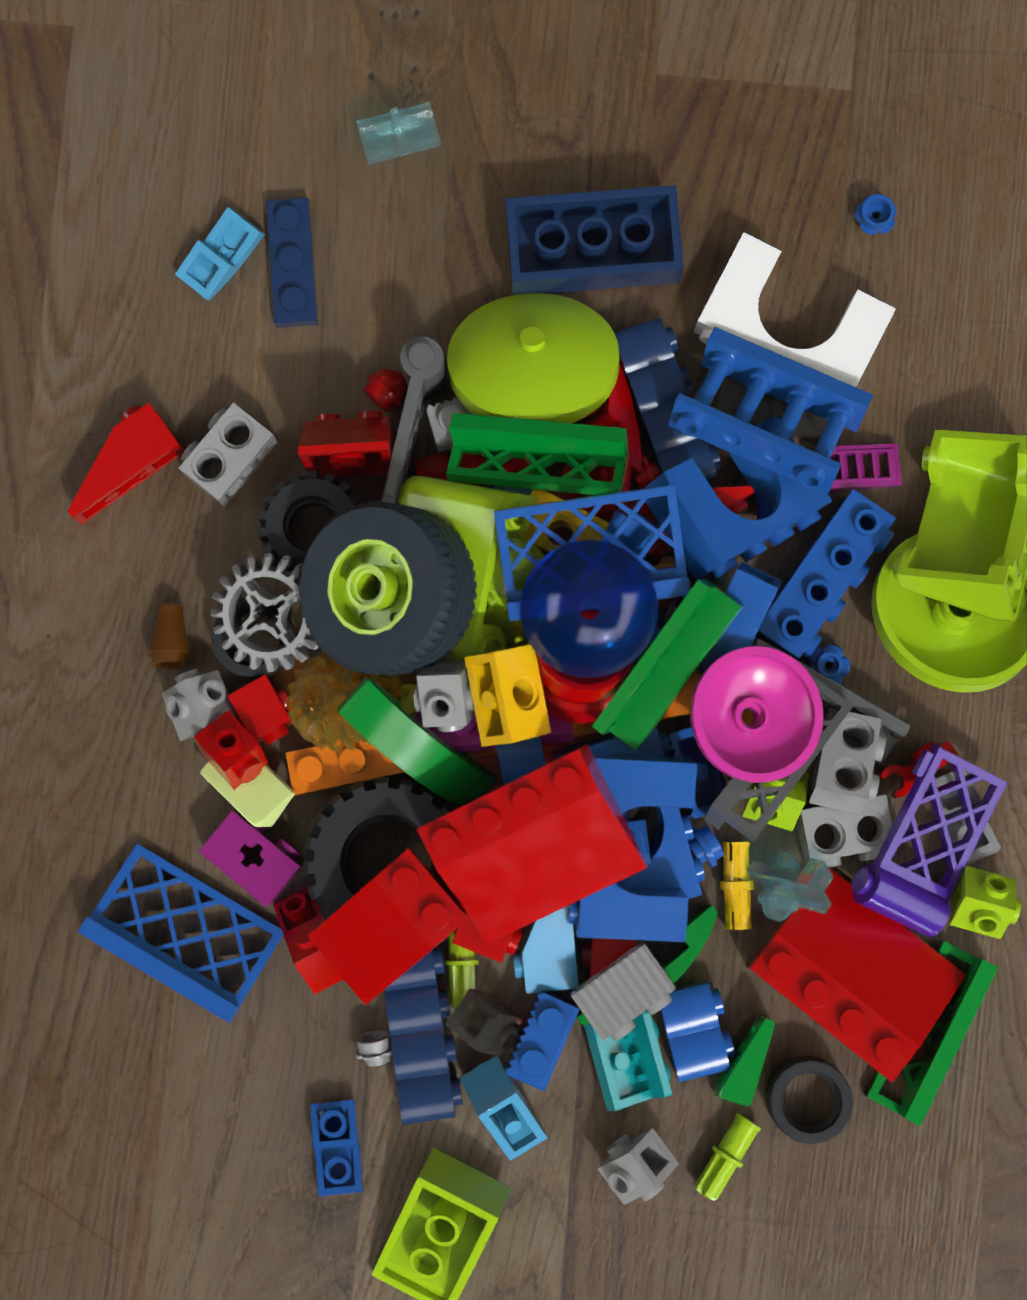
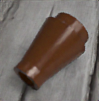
M162 604L157 607V618L147 653L151 657V666L167 670L181 669L186 667V659L191 656L183 618V606Z

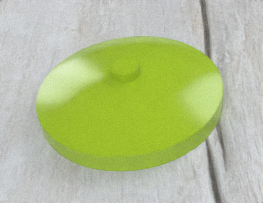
M548 293L511 295L494 300L478 308L463 320L455 330L447 351L449 381L458 400L474 415L575 423L599 408L613 391L619 373V346L617 338L606 320L595 310L579 301Z
M918 534L901 543L881 567L873 585L871 600L875 628L884 647L894 660L917 679L934 687L954 692L971 693L985 691L998 687L1015 677L1027 665V576L1015 621L994 620L902 589L899 580L894 579L893 576L894 560L896 554H902L906 546H915Z

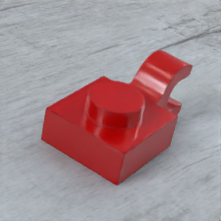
M930 740L911 753L914 761L905 767L891 765L883 768L878 774L880 780L888 778L891 774H896L901 780L900 787L890 794L892 798H901L910 792L917 778V775L913 774L912 771L923 749L930 752L934 744L959 756L950 741L935 744L933 740ZM942 759L937 770L949 762Z

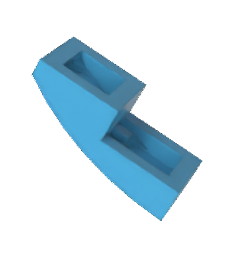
M227 207L205 241L198 240L175 275L206 300H211L238 271L265 233L234 208Z

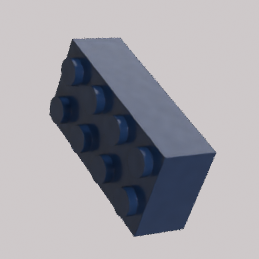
M676 185L505 198L512 295L526 293L549 294L676 284L680 282L684 265Z

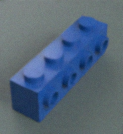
M852 489L845 496L772 601L756 637L795 660L799 659L801 655L809 658L822 640V637L817 632L825 620L832 624L845 607L846 602L841 597L847 588L851 585L856 589L869 572L870 567L865 564L873 551L880 554L892 539L894 533L889 528L896 518Z

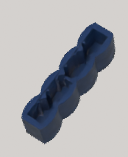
M661 318L614 333L619 346V361L631 393L635 413L653 461L656 462L660 473L662 474L693 458L708 483H713L717 478L716 470L721 469L720 458L715 446H707L705 441L687 436L680 430L668 426L678 394L689 397L687 391L693 389L686 366L679 367L673 352L678 351V343L672 327L665 328Z
M442 947L432 949L384 990L402 1125L453 1118L456 1116L455 1106L463 1105L460 1078H451L449 1062L457 1061L454 1034L445 1035L443 1018L451 1017L448 991H439L437 974L445 973Z

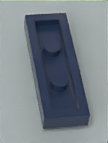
M298 198L266 201L276 328L318 325L309 199Z

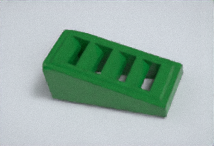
M760 1014L736 1050L735 1057H732L729 1062L730 1070L723 1071L715 1084L713 1093L717 1097L747 1107L752 1105L775 1026L774 1021L768 1016Z

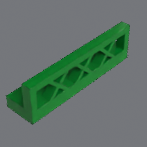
M452 413L449 430L453 447L446 472L448 481L587 495L622 492L629 456L626 428ZM463 453L479 454L486 460L485 463L475 469L460 468ZM512 458L524 459L529 464L528 467L518 473L506 472L501 465ZM555 462L567 463L572 468L570 472L562 477L549 476L544 469ZM598 466L615 467L612 482L593 480L588 473Z
M708 579L698 580L592 727L602 735L609 732L613 733L635 751L640 749L744 606Z
M941 940L936 952L946 958L947 954H950L967 963L968 965L964 972L966 974L965 978L945 1007L946 1010L942 1018L937 1020L932 1029L936 1028L932 1038H930L929 1034L925 1038L926 1050L922 1058L908 1062L901 1071L907 1089L900 1103L898 1104L879 1094L886 1078L877 1071L864 1095L918 1126H921L999 968ZM917 1067L913 1077L911 1078L909 1069Z

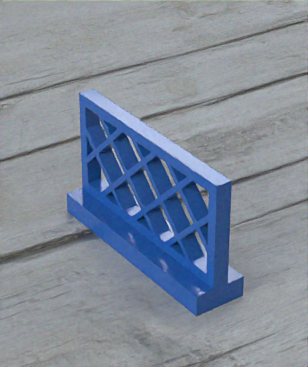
M674 484L494 511L510 621L685 596L690 592ZM666 496L669 514L657 529L636 514L647 498ZM638 500L632 510L622 503ZM614 503L628 514L613 535L591 520L600 507L605 504ZM594 506L587 516L577 510L578 508ZM569 510L583 520L568 542L546 527L557 511ZM549 513L542 523L531 516ZM525 517L538 527L523 549L507 537L505 519ZM632 518L654 533L638 554L617 540ZM669 523L672 540L662 533ZM587 525L608 539V542L593 561L572 546ZM542 531L564 546L549 567L527 552ZM658 537H660L673 547L676 566L656 569L644 560L643 557ZM613 544L634 558L623 574L611 575L598 565ZM509 546L519 553L512 564ZM568 550L589 565L577 581L567 582L553 572ZM523 557L545 572L534 587L515 589L512 572ZM639 563H641L643 566L649 569L645 571L633 572V570ZM594 569L604 576L587 579ZM549 576L558 582L557 584L543 585Z
M136 844L91 916L86 917L77 931L82 936L229 1024L233 1022L240 1010L239 1008L284 936L282 929L139 844ZM140 857L156 866L158 883L134 888L131 872ZM162 870L176 878L165 881ZM127 879L129 890L119 892ZM181 883L191 886L196 905L171 911L166 887ZM161 889L166 912L141 918L136 895ZM199 892L211 898L212 901L201 903ZM131 897L135 920L116 924L103 916L113 900ZM217 905L228 908L234 927L208 933L203 909ZM198 910L203 934L178 941L173 917ZM236 914L248 920L249 923L238 925ZM167 918L173 942L155 947L147 943L142 924ZM137 926L139 937L126 929ZM259 927L273 935L263 951L245 955L240 931ZM235 933L241 957L215 963L210 939ZM205 940L210 965L194 969L184 965L180 946ZM174 948L176 959L162 951ZM259 958L249 973L247 961ZM242 962L246 980L238 993L234 995L220 986L217 969ZM212 970L214 982L199 973Z

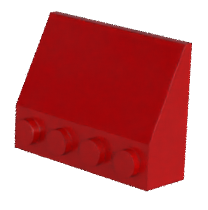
M587 744L417 829L438 873L487 944L648 867Z
M829 867L823 868L747 966L749 970L892 1083L920 1048L966 974L902 924L856 903L853 897L852 885Z

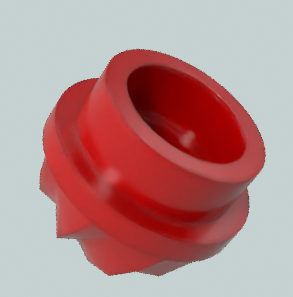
M383 369L368 377L370 382L363 388V391L382 411L387 413L393 406L398 408L401 405L406 393V382L400 372Z

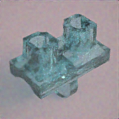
M430 102L400 110L397 107L390 108L389 113L356 121L368 165L441 146Z
M777 851L768 864L753 861L747 871L751 876L757 877L760 881L761 892L758 895V902L763 905L765 916L771 920L783 921L791 912H797L799 907L825 914L832 903L824 891L834 877L826 863L811 858L803 870L799 871L801 866L796 858L782 851Z

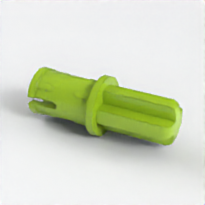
M454 930L448 936L449 961H444V965H449V1004L453 1008H471L475 1005V965H479V960H475V952L452 944L456 932Z
M736 1113L735 1119L720 1144L712 1146V1150L715 1152L695 1183V1189L700 1194L710 1200L715 1201L718 1199L736 1167H743L744 1164L741 1162V1159L757 1133L760 1132L761 1127L743 1115Z

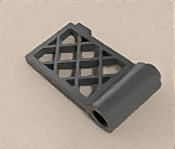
M418 336L410 339L401 351L400 362L408 390L383 491L382 502L397 503L401 486L409 478L426 401L437 396L446 384L443 351L441 346L429 337Z

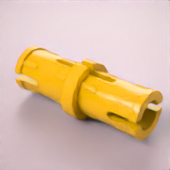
M722 842L724 881H720V890H724V929L726 930L753 929L751 924L750 890L755 888L754 881L750 880V842Z

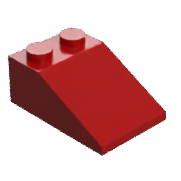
M380 411L358 413V418L341 419L339 414L315 416V421H305L298 444V456L307 472L318 471L321 476H325L326 473L335 475L337 479L387 476L394 449V431L391 416L383 417V412Z
M408 848L309 934L308 938L366 1006L469 917L413 849Z

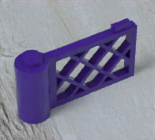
M934 744L930 752L923 749L912 771L913 774L917 775V778L874 863L858 870L852 880L853 897L856 903L928 937L937 935L947 923L950 914L948 900L1008 783ZM943 759L951 763L955 780L937 787L934 775ZM963 770L967 771L970 774L964 776ZM980 780L990 783L983 799L971 805L967 785ZM958 790L962 809L944 816L940 796ZM931 801L935 820L917 826L914 814L918 806ZM965 818L967 831L963 839L951 843L947 825ZM938 829L942 848L924 854L920 836ZM911 840L915 859L900 865L892 862L891 860L899 844ZM945 857L948 869L940 884L931 881L927 864ZM918 868L920 875L913 872L912 870Z

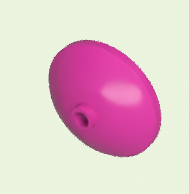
M744 647L719 657L701 675L691 700V725L700 750L718 770L732 778L745 782L763 783L775 781L797 771L814 752L823 728L822 700L813 678L794 658L769 647ZM744 709L750 710L753 715L750 725L745 724L742 720L741 715Z

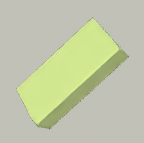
M209 762L200 771V774L255 827H272L296 793L267 765L262 768L261 773L249 783H242L235 790L231 788Z

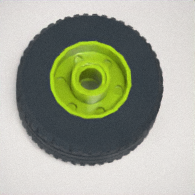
M372 501L360 503L357 506L349 507L348 510L341 511L339 515H335L330 522H327L323 529H320L317 538L313 539L310 548H308L307 556L301 568L299 583L300 606L312 638H315L316 644L321 646V650L328 654L333 661L350 670H355V672L403 675L416 673L417 671L420 672L423 668L434 666L436 663L441 662L444 656H448L452 649L457 647L458 640H462L464 637V632L469 627L468 621H471L473 617L472 611L475 610L474 599L477 596V593H475L477 582L474 581V578L476 577V572L473 570V561L469 559L471 555L469 550L466 549V544L463 540H460V535L454 531L451 525L446 524V521L439 518L438 515L429 513V511L397 503Z

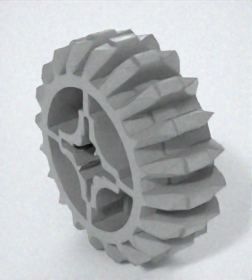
M274 553L264 554L262 564L256 555L247 557V568L241 563H236L231 567L235 578L228 575L221 577L220 582L228 592L216 591L213 593V599L223 604V607L211 610L210 615L212 617L223 619V623L214 627L213 632L221 634L226 631L229 639L223 641L221 644L222 648L226 650L236 645L239 649L234 655V660L237 662L242 661L249 654L250 669L255 670L259 668L263 659L267 672H274L277 669L278 661H280L285 670L291 669L294 666V657L300 662H304L309 658L306 647L313 650L320 647L316 644L315 638H312L305 618H303L298 635L293 631L295 626L290 618L292 606L301 600L299 583L303 563L298 564L291 571L292 557L289 555L282 556L278 566ZM259 577L275 578L289 585L291 589L282 595H275L266 586L260 587L255 579ZM245 590L248 594L245 598L250 605L251 613L249 618L242 624L239 616V603ZM285 601L277 609L278 614L274 615L278 620L275 618L266 619L256 624L264 616L263 611L267 610L263 605L268 607ZM259 630H265L270 632L275 639L281 638L286 646H267L254 640L251 635Z

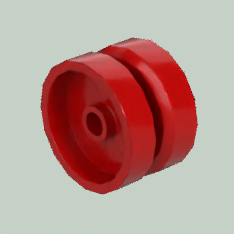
M589 609L555 614L542 624L536 636L534 647L548 715L566 723L587 724L596 721L626 680L633 661L632 643L624 628L610 616Z

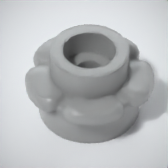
M373 1030L357 1038L358 1049L355 1051V1056L357 1059H363L367 1066H380L391 1061L392 1046L389 1030Z

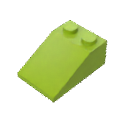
M433 1148L371 1275L417 1300H458L502 1213L512 1188Z

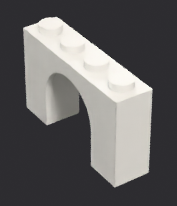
M743 232L697 321L694 332L700 335L699 339L707 345L708 338L714 327H717L856 387L896 308L857 290L830 339L819 346L808 349H795L784 346L766 332L758 312L760 293L781 251Z

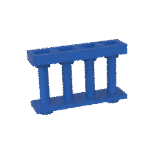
M714 327L708 338L700 364L708 368L709 371L694 399L680 393L678 394L668 426L680 430L687 436L696 437L799 482L808 489H815L828 495L841 466V463L830 459L844 427L857 433L873 398V394ZM725 376L749 386L734 416L710 407ZM765 393L788 403L774 434L749 424ZM804 410L828 420L814 452L790 442Z

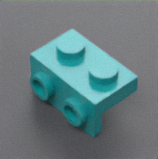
M647 1010L633 1019L636 1027L617 1041H614L611 1036L602 1041L591 1024L584 1025L607 1111H618L651 1098H665L672 1095L669 1084L671 1079L670 1071L662 1058L658 1044V1027Z

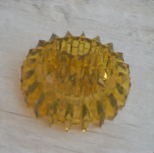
M320 647L319 656L315 659L308 658L305 669L294 670L297 681L287 685L290 696L285 701L290 711L288 713L290 721L298 729L297 731L304 740H307L309 743L312 742L314 746L319 747L321 750L328 746L330 750L337 753L345 745L346 748L354 751L356 743L361 740L370 745V742L343 718L337 708L367 676L401 703L399 694L403 692L399 675L355 672V670H350L345 666L337 664Z

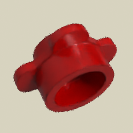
M644 454L641 455L642 473L632 478L636 490L644 489L661 475L656 462L648 463Z

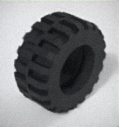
M389 777L359 782L329 801L330 804L323 812H319L313 822L315 825L311 835L307 836L305 844L307 855L306 861L303 862L304 875H307L310 886L307 888L311 899H315L321 909L319 913L323 918L327 920L360 891L350 875L348 858L353 841L364 828L381 820H398L411 825L417 830L428 822L454 810L450 803L415 781ZM431 859L430 871L457 901Z

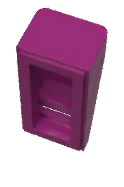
M897 443L835 446L830 459H838V462L841 463L839 469L840 479L834 480L829 493L848 492L852 489L859 491L902 486ZM879 455L887 456L889 477H881ZM870 456L872 478H865L863 457ZM848 458H854L855 479H849Z

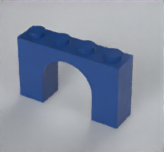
M776 415L756 425V427L774 434L780 419ZM730 452L728 453L749 486H752L755 491L753 494L757 506L756 520L743 518L729 510L719 500L693 458L663 472L645 487L675 485L685 564L696 582L713 573L716 579H719L739 566L736 561L737 558L742 557L743 561L747 563L767 550L764 544L767 541L771 543L772 547H775L794 535L795 532L792 529L794 526H797L801 532L822 518L818 511L832 502L829 495L815 489H808L799 482ZM666 496L647 498L645 502L659 524H661L669 514ZM669 523L667 527L664 529V532L666 533L668 538L672 540L671 528Z
M621 508L615 510L606 531L613 535L628 514ZM638 512L636 513L656 529L660 526L659 522ZM632 518L617 540L638 554L654 533ZM603 536L593 560L608 542L606 537ZM613 544L598 565L611 575H618L626 571L634 558ZM650 549L648 550V552H647V553L645 554V556L643 557L644 560H646V558H647V556H648V554H649ZM744 562L739 565L726 593L744 607L700 665L699 673L701 675L715 660L724 654L736 649L751 647L782 580ZM639 563L633 572L642 571L643 565ZM594 569L587 579L604 576ZM645 601L593 609L614 619L624 628L630 641L643 645L644 642L652 644L668 622L657 616Z
M657 727L653 729L640 749L636 751L613 733L550 751L553 760L585 744L588 745L591 753L671 756L667 735L664 730L658 732ZM655 806L657 828L654 838L649 845L651 864H647L648 867L619 882L635 887L682 889L688 896V899L702 895L699 882L705 880V874L700 858L697 859L691 855L688 840L694 839V834L688 815H681L678 807Z
M592 753L621 813L641 806L694 808L697 763L691 758ZM616 882L570 904L567 923L574 924L577 936L582 938L686 942L688 896L682 889L635 887Z

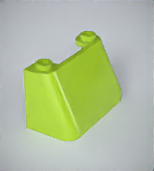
M935 430L931 446H925L922 455V469L928 472L931 485L915 546H906L902 554H896L893 565L894 579L899 580L902 589L994 620L1014 622L1018 614L1027 576V436Z
M412 476L401 486L397 504L429 511V513L438 515L439 518L446 521V524L451 525L454 531L460 535V540H463L466 544V549L469 550L471 555L469 559L473 561V570L476 572L474 581L477 582V588H475L477 596L474 599L475 610L472 611L473 617L471 621H468L469 627L464 632L462 640H458L457 647L452 649L448 656H444L443 660H465L464 657L507 648V640L503 631L494 625L484 624L499 544L494 511L534 505L536 497L425 476ZM525 517L505 519L507 537L511 538L522 535L529 527L530 521Z

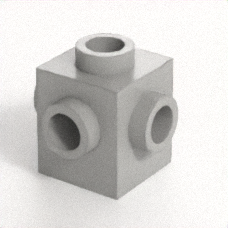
M465 660L441 661L434 666L423 668L417 675L418 685L414 689V706L416 711L422 714L423 727H438L439 731L453 732L467 726L475 715Z
M199 669L182 673L174 678L176 685L161 693L167 714L172 719L180 741L193 738L227 710L237 718L234 708L227 697L229 695L228 690L218 670L202 675Z
M651 1128L632 1139L628 1134H625L614 1141L606 1150L610 1156L598 1167V1170L612 1191L625 1205L640 1197L645 1202L657 1195L664 1188L665 1184L663 1182L674 1171L679 1163L655 1130Z

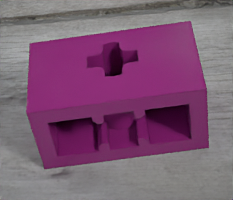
M231 811L198 852L262 905L269 907L302 869L303 864L297 860L301 852L282 837L275 842L263 832L266 827H255L239 811ZM261 845L263 849L260 852V856L265 861L262 864L257 862L249 865L247 860L250 855L245 849Z

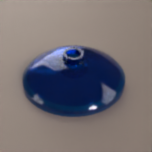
M581 540L567 543L554 549L537 563L524 585L520 603V614L527 640L534 651L547 664L569 675L593 678L620 671L641 655L655 631L658 617V601L654 584L647 570L628 551L604 541ZM593 601L598 605L599 611L594 618L587 619L582 616L580 608L584 602Z

